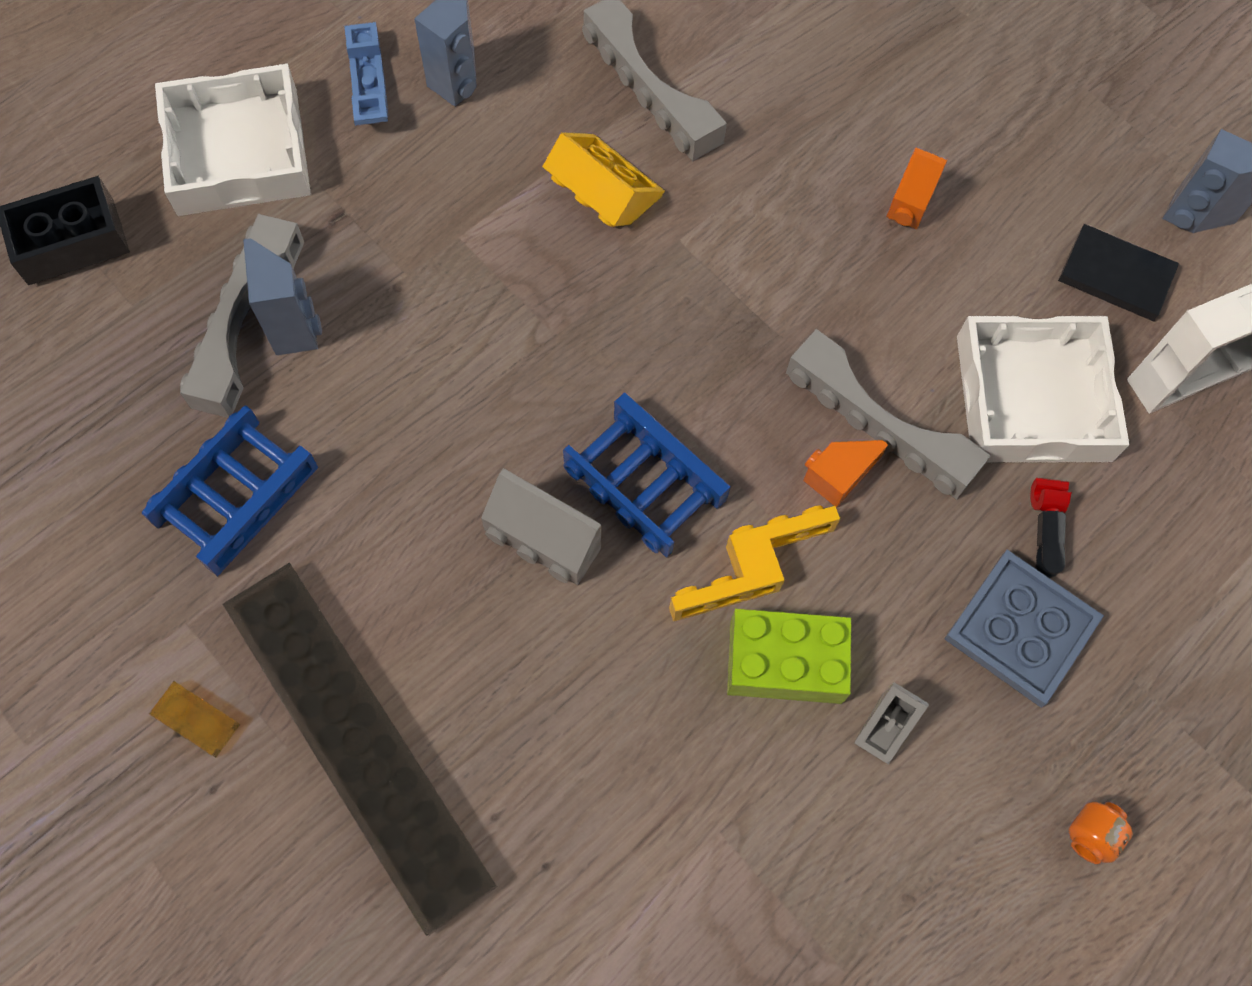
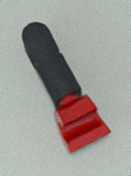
M1035 478L1030 491L1031 505L1034 510L1042 511L1038 515V549L1035 568L1051 579L1065 568V513L1069 507L1072 492H1068L1070 482Z

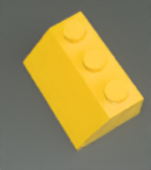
M561 132L542 166L552 175L551 179L553 182L561 187L570 189L575 193L574 198L580 204L592 207L599 213L598 218L611 227L631 225L658 201L665 192V190L595 134Z

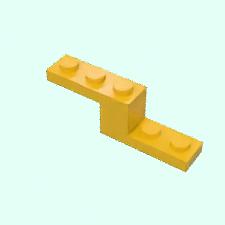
M818 505L806 509L800 516L789 518L787 515H781L769 520L767 525L754 528L753 525H745L735 529L729 535L726 549L737 579H733L732 576H724L712 581L709 587L697 590L696 586H689L678 590L675 596L671 597L669 605L673 622L779 592L785 580L773 548L834 532L840 521L836 506L824 509L823 506Z

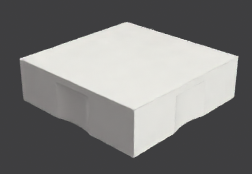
M288 64L241 70L224 76H201L155 83L158 122L163 133L161 157L164 191L177 216L311 195L297 90Z
M1252 284L1186 311L1127 378V381L1149 414L1192 396L1208 387L1252 370Z
M1019 316L967 317L957 335L968 434L969 440L991 455L987 462H1113L1129 446L1122 398L1119 395L1114 377L1115 357L1108 316H1057L1048 319H1028Z

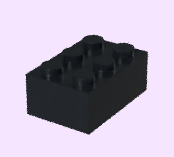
M99 175L0 206V227L10 264L28 286L130 253L114 200Z

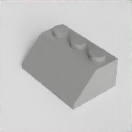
M504 468L501 470L481 517L484 530L486 531L485 535L500 546H504L507 543L517 549L516 553L528 563L535 564L539 562L549 568V574L563 583H567L570 580L578 585L601 550V524Z

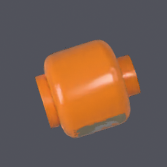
M1098 802L1087 803L1069 827L1068 831L1072 839V848L1090 863L1114 862L1133 836L1131 826L1126 820L1127 814L1119 806L1111 802H1106L1105 804Z

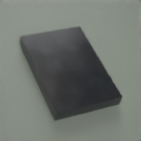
M1083 224L1058 281L1154 322L1160 314L1179 263L1087 224Z

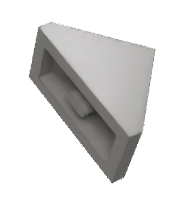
M893 682L879 698L854 743L889 764L928 708L929 703Z

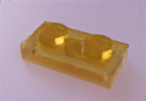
M175 681L172 682L149 713L215 758L240 726L238 722Z

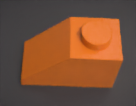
M916 147L886 217L900 225L909 226L917 230L939 182L947 159Z
M883 440L831 442L823 452L817 449L806 461L805 466L808 470L803 481L837 508L881 459L888 444Z

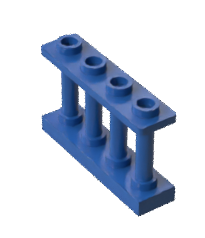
M624 392L614 401L615 422L581 454L570 445L563 449V466L572 478L577 481L581 478L590 486L589 491L598 502L603 505L607 502L617 511L615 515L625 527L629 529L634 527L643 536L642 541L652 552L657 554L660 551L665 557H668L673 553L674 541L669 536L703 503H711L718 509L727 501L730 486ZM632 432L640 440L641 445L605 478L591 463L622 434ZM657 455L666 463L667 469L631 502L617 487L650 456L655 457ZM677 479H684L693 487L694 493L663 523L657 526L643 511Z
M246 405L228 417L224 427L213 438L206 440L202 444L199 453L187 465H183L175 472L173 480L161 492L154 494L142 511V515L157 529L168 521L199 545L201 549L196 557L217 577L319 468L312 454L299 445L293 453H286L257 431L255 428L259 425V421L252 409ZM244 440L278 464V469L268 480H261L230 456ZM219 466L253 492V496L242 507H235L204 482ZM193 493L227 519V523L216 535L211 536L178 510Z

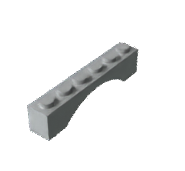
M602 0L583 10L584 25L582 26V32L587 42L593 43L596 46L604 62L607 65H612L617 71L621 82L625 86H629L636 94L641 106L648 108L655 116L658 126L671 135L680 152H685L693 162L724 144L727 123L706 100L691 97L673 89L661 81L646 66L634 43L632 32L633 14L621 0Z
M261 214L257 215L253 226L247 229L245 239H253L289 262L293 268L304 245V239L297 223ZM244 247L241 254H238L234 259L231 277L228 283H225L221 289L220 302L217 309L208 318L207 332L203 341L198 343L195 348L194 361L189 373L183 376L180 383V394L191 409L227 418L233 414L244 388L238 374L236 360L237 338L242 322L251 307L248 296Z
M817 329L790 358L786 374L795 385L800 388H806L816 395L820 403L825 407L835 409L846 418L853 428L863 430L875 440L885 441L888 444L885 451H891L904 460L905 465L913 472L923 474L943 494L951 495L957 500L991 457L989 453L962 434L940 433L921 429L903 422L885 411L869 397L858 383L849 366L845 349Z

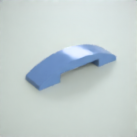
M372 22L344 26L346 48L350 63L353 92L351 97L355 126L387 122V95L377 24Z

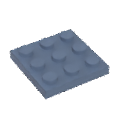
M1006 550L944 639L1042 708L1048 703L1104 615L1009 550Z

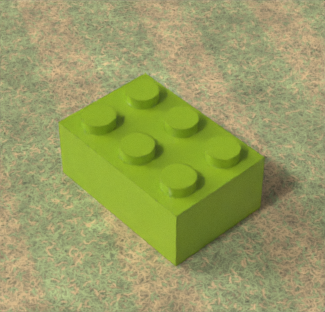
M745 609L734 610L730 621L727 695L842 704L848 698L851 684V618Z

